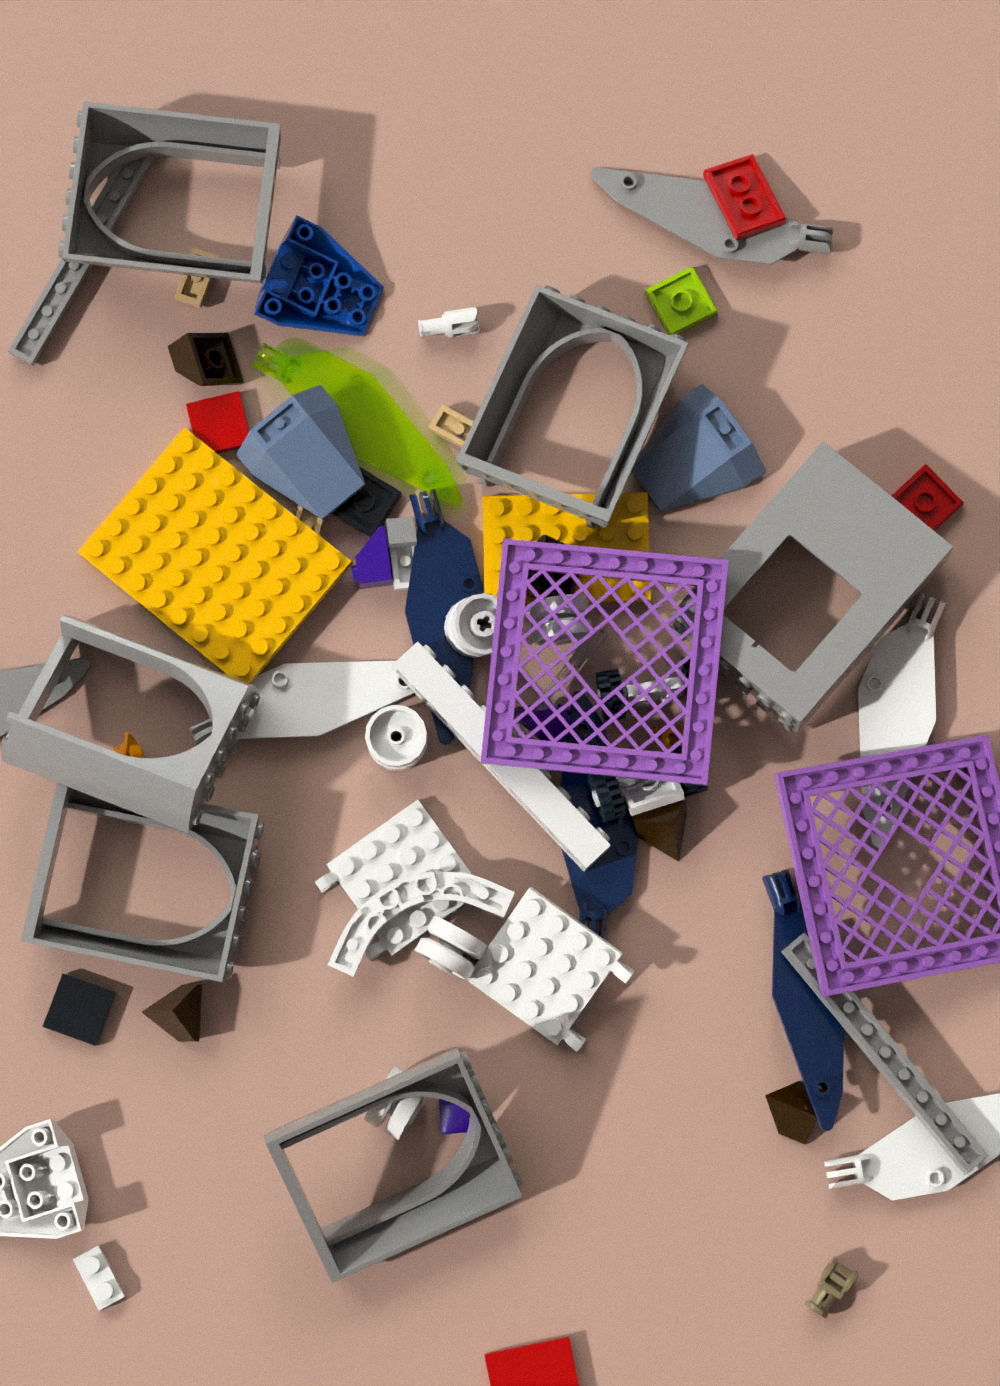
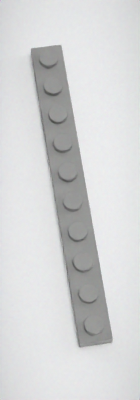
M149 156L130 162L112 172L92 206L99 220L109 231H113L155 157ZM61 259L10 346L9 354L34 366L92 267L91 264L64 262Z
M805 932L781 951L964 1175L970 1173L989 1156L853 991L827 997L821 996L809 937Z

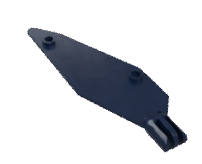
M436 489L430 490V499L426 491L419 493L421 509L417 495L411 494L409 497L417 524V545L414 547L405 615L413 645L419 642L422 646H429L437 656L435 660L441 666H448L455 674L454 680L461 687L465 685L470 688L474 658L462 656L451 647L446 639L444 625L446 615L453 605L469 596L484 593L471 540L444 521ZM431 711L439 742L442 745H449L454 738V734Z
M580 690L575 691L572 695V698L575 695H577L580 692ZM585 694L576 700L585 713L593 707ZM571 704L570 711L572 714L569 717L576 721L582 715ZM596 711L588 716L597 728L603 725ZM583 720L573 729L582 741L595 732L586 720ZM584 727L586 734L580 735L577 732V728ZM604 729L601 733L608 740L606 730ZM570 733L566 743L579 744ZM598 735L586 744L606 746ZM562 772L561 787L570 795L571 799L569 801L576 809L581 807L591 818L589 823L595 829L600 827L610 838L608 841L611 845L610 848L585 872L562 849L580 911L579 922L585 925V920L589 921L588 928L593 932H596V924L600 922L598 935L605 939L607 916L632 894L638 836L635 833L633 819L625 802H623L626 807V815L624 817L602 823L596 812V807H594L593 798L590 795L591 791L588 786L589 774Z
M785 869L781 872L778 871L762 877L774 910L772 998L819 1126L823 1131H830L833 1128L843 1093L844 1028L781 953L783 949L804 932L808 936L801 901L789 869ZM818 1085L822 1087L823 1093L819 1092Z

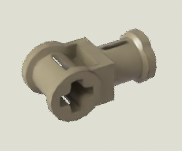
M834 1256L823 1270L817 1282L819 1288L811 1300L805 1302V1305L826 1319L828 1317L827 1311L835 1299L840 1300L850 1289L858 1276V1272L855 1270L851 1272L838 1262V1258ZM834 1271H836V1272L839 1273L841 1276H843L844 1279H842L841 1277H839L838 1275H836V1274L834 1273Z

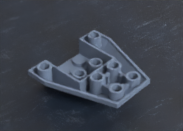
M703 384L677 402L641 450L632 470V474L645 492L648 493V496L660 512L742 489L766 473V469L752 441L721 399Z
M322 385L294 394L249 431L236 454L254 477L322 520L366 486L339 407Z

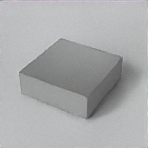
M414 517L386 519L385 524L389 548L417 545Z

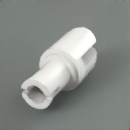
M476 307L444 311L440 318L418 320L420 338L438 334H445L448 338L478 334L480 329Z

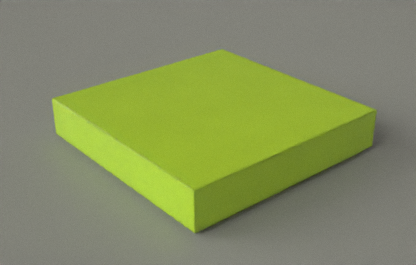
M693 266L644 291L667 335L670 336L671 334L679 335L718 315V310Z

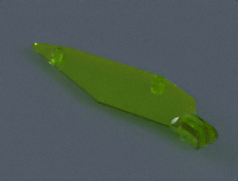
M265 343L262 344L261 348L265 352L258 351L256 358L262 363L253 361L251 367L281 381L291 395L322 385L339 407L353 450L358 459L422 491H426L428 494H430V490L436 489L438 499L452 506H459L462 503V496L447 464L373 374L325 350L292 357ZM432 475L434 480L428 483L424 480V477Z

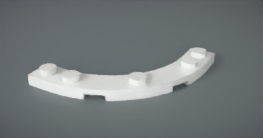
M427 872L403 878L377 892L358 909L341 934L328 966L354 977L370 941L379 929L392 917L412 906L430 901H457L478 907L504 919L515 892L486 879L461 872Z

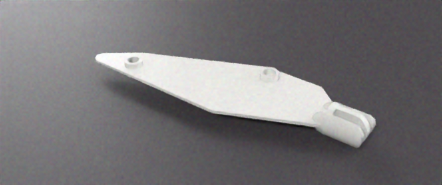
M920 593L908 623L880 637L858 688L860 758L926 746L936 722L934 632L946 605L945 602L940 601L932 623L929 624L927 621L936 599L930 597L921 620L916 619L925 595ZM897 781L882 783L881 785L892 791ZM902 783L896 795L904 800L909 787ZM871 786L861 787L863 796L866 795ZM875 788L869 800L880 807L888 796ZM892 799L889 803L891 809L888 813L897 818L902 805ZM865 804L862 810L865 820L871 824L878 812ZM882 815L875 827L887 835L894 823ZM871 832L872 843L876 848H879L884 839Z
M395 661L285 663L258 675L251 683L257 688L261 698L255 710L251 709L248 714L249 723L246 730L239 732L236 739L318 737L410 696L414 692L408 685L402 686L399 684L402 679L393 671V663ZM211 719L189 728L191 734L195 735L193 739L196 744H200L212 734L213 729Z
M1000 1093L946 1103L989 1155L970 1173L964 1175L917 1116H915L859 1155L824 1161L825 1167L850 1162L852 1164L851 1168L826 1172L827 1178L854 1175V1179L829 1183V1189L865 1184L892 1201L950 1190L1000 1155Z

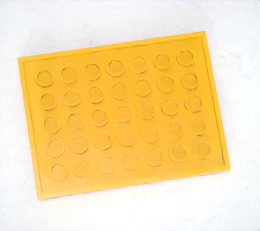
M185 427L77 552L222 672L249 684L256 679L353 564L351 560Z

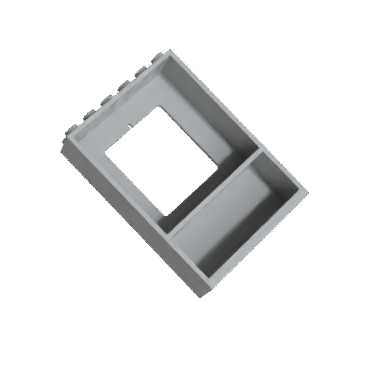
M824 441L720 557V559L729 560L724 609L787 537H793L861 594L858 601L795 672L790 671L759 644L754 648L755 641L723 615L718 673L725 678L729 675L736 681L734 685L745 695L750 693L757 699L756 704L766 713L772 711L779 717L777 721L788 731L793 729L797 733L948 561L953 548L950 543ZM695 586L692 591L697 596V587ZM688 594L678 606L682 609L693 600L692 597ZM696 603L684 612L693 624ZM676 609L671 613L670 618L677 613ZM681 615L670 623V627L678 637L690 628ZM693 631L681 641L687 640L692 644Z

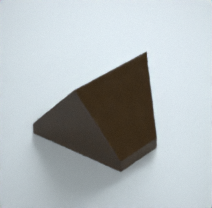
M685 795L684 800L633 816L635 833L638 838L678 862L687 817Z
M202 984L181 985L143 1010L142 1013L177 1041L199 1042Z
M797 1081L765 1095L778 1134L805 1145L817 1118L804 1082Z

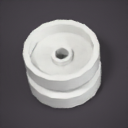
M482 593L464 598L453 605L446 615L444 625L446 639L451 647L462 656L477 658L492 654L497 597L495 595Z
M580 594L571 601L580 613L589 607L586 595ZM560 595L543 599L552 610L564 602ZM540 602L528 611L536 623L549 614ZM569 605L556 614L565 626L577 617ZM553 617L541 626V629L549 638H552L562 629ZM585 618L588 621V623L592 626L591 620ZM581 620L569 629L577 641L590 632ZM537 630L532 633L533 645L542 646L547 642ZM564 633L553 643L555 644V646L571 644L573 642L568 637V635Z
M391 705L381 708L371 717L366 726L365 740L370 756L378 765L387 770L403 771L412 768L421 761L427 750L428 736L424 721L416 711L406 706ZM399 733L401 740L393 741L391 739L394 738L393 734Z
M433 916L427 929L440 942L437 943L429 938H421L414 951L429 960V963L435 967L468 981L475 967L473 963L462 957V955L465 954L474 959H481L488 946L459 927L437 916Z
M394 1066L386 1079L403 1072V1070ZM410 1097L388 1102L367 1111L364 1120L378 1127L382 1125L388 1114L392 1115L386 1126V1133L399 1140L408 1125L411 1126L423 1105L424 1097Z

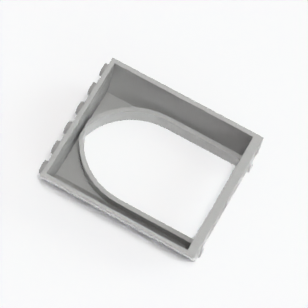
M84 102L83 111H78L77 127H80L79 137L75 136L73 142V153H76V161L70 164L69 178L73 179L72 189L68 188L66 192V205H69L68 215H63L62 231H65V239L59 242L58 256L62 257L64 262L263 284V280L266 278L265 260L277 169H280L281 124ZM149 156L177 157L264 167L252 262L154 251L134 246L117 237L103 225L91 206L90 198L98 185L114 170L122 165Z
M536 285L460 450L456 463L465 473L479 477L478 483L488 487L490 482L563 510L585 519L587 526L591 529H597L598 525L602 528L607 527L685 354L688 342L678 334H671V336L664 334L654 325L646 324L643 326L638 324L635 319L628 315L621 314L617 316L612 314L604 306L595 305L594 307L588 305L578 296L570 295V297L560 294V291L554 287L546 285L544 288ZM595 342H613L626 355L635 372L637 383L636 402L630 421L593 503L498 467L531 391L548 366L566 352L579 346Z
M62 615L60 619L62 635L19 713L9 712L6 718V723H9L10 730L2 740V761L189 834L192 826L199 824L203 814L201 808L205 801L209 802L215 789L213 784L216 778L220 779L226 769L225 760L228 754L231 756L234 754L238 744L236 738L239 732L246 730L249 723L248 714L251 709L255 710L257 708L261 694L258 693L254 685L76 617ZM79 641L165 673L182 682L204 704L210 716L213 729L212 734L207 739L188 751L162 758H137L113 752L38 723L36 720Z
M57 783L21 941L218 982H224L226 978L231 979L234 968L235 952H240L243 936L239 934L240 926L246 925L249 909L245 906L246 898H251L254 890L255 881H252L251 875L253 869H258L261 854L258 853L257 848L259 839L261 840L264 823L260 822L258 814L203 804L201 820L197 826H192L188 834ZM67 810L172 831L190 837L206 847L217 858L225 871L231 888V901L213 922L195 933L175 939H144L43 918Z
M457 1048L264 1134L266 1146L332 1283L522 1197L518 1187L523 1185L517 1169L511 1170L508 1165L513 1159L465 1051L459 1054ZM432 1097L443 1099L462 1107L470 1113L469 1126L462 1145L454 1157L438 1173L414 1187L323 1228L320 1227L284 1151L289 1146L360 1114L403 1098Z

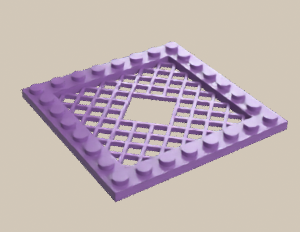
M503 539L480 763L707 786L729 560ZM529 571H538L528 579ZM547 572L566 575L555 583ZM543 574L552 586L539 595L531 583ZM575 575L591 576L594 578L583 585ZM571 577L580 589L568 598L559 586ZM604 578L622 580L611 588ZM599 579L608 592L596 601L587 588ZM631 580L650 583L640 591ZM627 582L636 592V595L624 603L615 591ZM660 583L678 586L668 594ZM656 585L665 597L652 606L643 594ZM688 586L697 587V596ZM528 587L536 599L525 607ZM684 588L693 600L681 609L672 599V596ZM556 590L564 599V602L552 610L543 599ZM584 592L593 604L580 613L571 601ZM612 595L621 607L609 616L599 604ZM640 597L649 610L637 619L628 606ZM668 600L677 610V613L665 621L656 609ZM540 602L549 614L536 623L528 611ZM696 603L693 624L684 612ZM569 605L577 617L565 626L556 614ZM594 608H597L605 620L593 629L584 617ZM625 610L634 622L621 631L612 619ZM653 613L662 625L650 634L640 622ZM525 615L534 627L522 636ZM681 615L690 628L678 637L669 624ZM553 617L562 629L552 638H549L541 629V626ZM581 620L590 632L577 641L569 629ZM609 623L644 666L600 700L566 657ZM637 625L646 638L634 647L625 634ZM666 628L675 640L662 649L653 637ZM537 630L547 642L534 651L525 639ZM693 631L692 648L690 651L681 640ZM566 633L575 645L562 654L553 642ZM648 641L659 651L649 662L638 652ZM521 644H523L531 655L520 663ZM676 644H679L687 656L675 665L666 653ZM550 645L559 658L547 667L538 654ZM663 656L672 669L660 678L651 665ZM535 658L544 670L531 679L522 667ZM688 660H690L689 680L679 670ZM563 661L572 673L559 682L550 670ZM648 669L657 681L644 690L635 678ZM520 671L528 683L517 691L518 673ZM676 672L685 684L672 693L663 681ZM547 673L556 686L544 695L535 682ZM575 676L585 688L572 698L563 685ZM632 681L641 694L629 703L620 693V690ZM660 684L669 697L657 706L648 693ZM532 686L541 698L528 707L519 695ZM688 687L685 708L676 696ZM560 689L569 701L556 710L547 698ZM588 691L597 704L585 713L576 700ZM616 694L625 704V707L613 716L604 703ZM645 697L654 709L641 718L632 706ZM517 699L525 711L514 719ZM671 700L682 710L672 721L660 710ZM544 701L553 714L541 723L532 710ZM573 704L582 716L572 725H569L560 713ZM601 707L610 719L600 728H597L588 716ZM629 709L639 722L626 731L617 721V718ZM657 712L667 725L654 734L645 721ZM529 714L538 726L528 735H525L517 723ZM685 715L682 736L673 724ZM557 717L566 729L556 738H553L544 726ZM583 720H586L595 732L582 741L573 729ZM611 723H614L623 735L610 744L601 732ZM642 725L651 738L639 747L630 734ZM513 727L522 738L512 737ZM671 728L680 740L667 749L658 737ZM542 730L550 741L530 738ZM570 732L579 744L558 741ZM597 735L606 744V746L586 745ZM627 738L635 749L616 748L615 746ZM655 741L663 752L643 749ZM682 744L681 754L671 753Z
M989 735L774 774L822 997L1000 962V933L996 934L1000 927V783ZM965 768L966 774L962 772L960 769ZM950 771L945 781L934 775ZM955 773L967 781L960 793L948 785ZM924 776L921 782L919 783L918 787L909 780H907L909 778ZM928 778L941 786L934 798L922 790ZM897 781L892 791L881 785L882 783ZM902 783L914 790L908 803L896 795ZM871 786L865 796L854 789ZM875 788L888 796L882 807L869 800ZM968 789H970L972 801L964 796ZM845 790L838 801L827 794ZM944 790L957 797L950 809L938 801ZM849 792L861 800L855 812L842 804ZM918 794L931 802L924 814L912 806ZM818 795L811 805L810 796ZM822 797L835 805L828 817L815 809ZM892 799L904 807L898 818L885 811ZM961 801L973 808L967 820L954 812ZM865 804L878 812L871 824L859 816ZM934 806L947 813L940 825L928 817ZM838 809L851 817L844 829L832 821ZM908 810L920 818L914 830L901 822ZM814 815L824 821L819 832H817ZM882 815L894 823L887 835L875 827ZM975 815H976V820H977L978 828H976L974 825L971 824V822H972L973 818L975 817ZM951 817L963 825L957 836L944 829ZM855 820L868 828L861 840L848 832ZM924 822L937 830L930 841L918 834ZM828 825L841 833L834 845L821 837ZM898 827L943 857L916 902L871 872V869ZM967 828L979 836L973 848L960 840ZM871 832L884 839L877 851L865 844ZM941 833L953 841L946 853L934 845ZM844 837L857 844L851 856L838 849ZM820 843L830 849L825 860H823ZM981 843L985 856L977 851ZM957 844L969 852L963 864L950 856ZM861 848L874 856L867 868L854 860ZM834 853L847 861L840 873L827 865ZM973 856L985 863L979 875L967 868ZM947 861L959 868L953 880L941 873ZM851 864L863 872L857 884L844 876ZM826 870L837 877L830 888ZM987 871L991 884L983 879ZM963 872L975 879L969 892L956 884ZM867 876L880 884L873 896L860 888ZM937 877L949 885L942 897L930 889ZM840 881L853 888L846 901L834 893ZM979 884L992 891L985 903L973 895ZM884 887L896 895L889 907L877 899ZM953 888L966 896L959 908L947 901ZM857 892L870 900L863 912L850 904ZM927 893L939 901L932 913L920 906ZM832 898L843 905L837 916L835 915ZM900 898L912 906L906 918L893 910ZM993 899L995 900L997 911L989 906ZM969 900L981 907L975 920L963 912ZM873 904L886 911L879 924L867 916ZM943 905L955 912L949 924L936 917ZM846 909L859 916L852 929L840 921ZM916 910L929 918L922 930L910 922ZM986 911L998 919L991 931L979 923ZM890 915L902 922L895 935L883 927ZM959 916L972 924L965 936L953 928ZM863 920L876 928L869 940L856 932ZM933 921L945 929L938 941L926 933ZM838 926L849 933L843 944L841 943ZM906 926L919 934L912 946L900 939ZM976 927L987 934V936L969 939ZM879 932L892 939L885 952L873 944ZM949 933L961 940L943 944ZM852 937L865 944L858 957L846 949ZM922 938L935 945L916 949ZM896 943L908 950L890 954ZM869 948L881 955L862 960ZM844 954L854 960V962L846 963Z

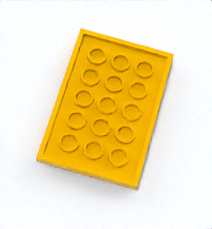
M647 492L622 493L607 527L602 528L598 525L597 529L589 528L586 520L525 495L482 496L485 594L495 595L496 597L498 595L503 539L536 542L542 535H548L566 545L649 552ZM569 494L589 503H593L596 494ZM580 575L578 577L583 585L594 578ZM604 578L611 588L622 580ZM599 579L587 588L596 601L608 592ZM631 580L640 591L650 583ZM627 582L615 591L624 603L636 595V592ZM576 585L575 592L580 589L578 585ZM650 588L643 594L649 602H651ZM526 595L525 605L530 604L536 598ZM610 595L600 604H610L618 602L612 595ZM639 597V598H638L636 601H634L633 603H644V602H643V601L641 600V598ZM588 598V604H593Z

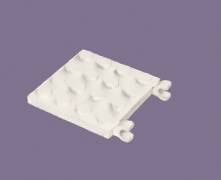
M416 800L326 864L331 872L319 878L315 883L323 893L339 882L357 909H360L377 892L403 878L427 872H461L470 875L472 873L419 800ZM447 900L430 901L401 911L379 929L376 935L380 940L369 946L365 954L370 961H373L386 950H388L391 956H394L428 931L427 927L433 916L444 920L466 903Z
M530 887L485 950L481 959L474 966L475 970L468 981L557 1046L563 1039L572 1049L578 1052L586 1038L570 1027L610 971L626 983L634 973V970L618 960L623 952Z

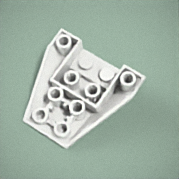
M54 1119L25 1127L0 1147V1236L57 1239L83 1231L89 1198L73 1143Z

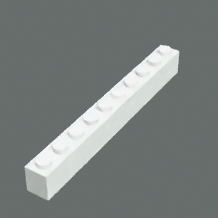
M419 642L415 643L393 663V671L481 762L486 707L484 705L479 707L473 700L475 696L471 690L465 685L461 687L454 680L456 676L452 670L446 665L441 666L435 660L437 656L429 646H422ZM482 764L584 872L610 848L611 845L608 843L610 840L609 836L600 827L595 829L589 823L591 819L581 807L576 809L569 801L571 799L570 795L561 786L556 788L550 781L552 777L547 770Z

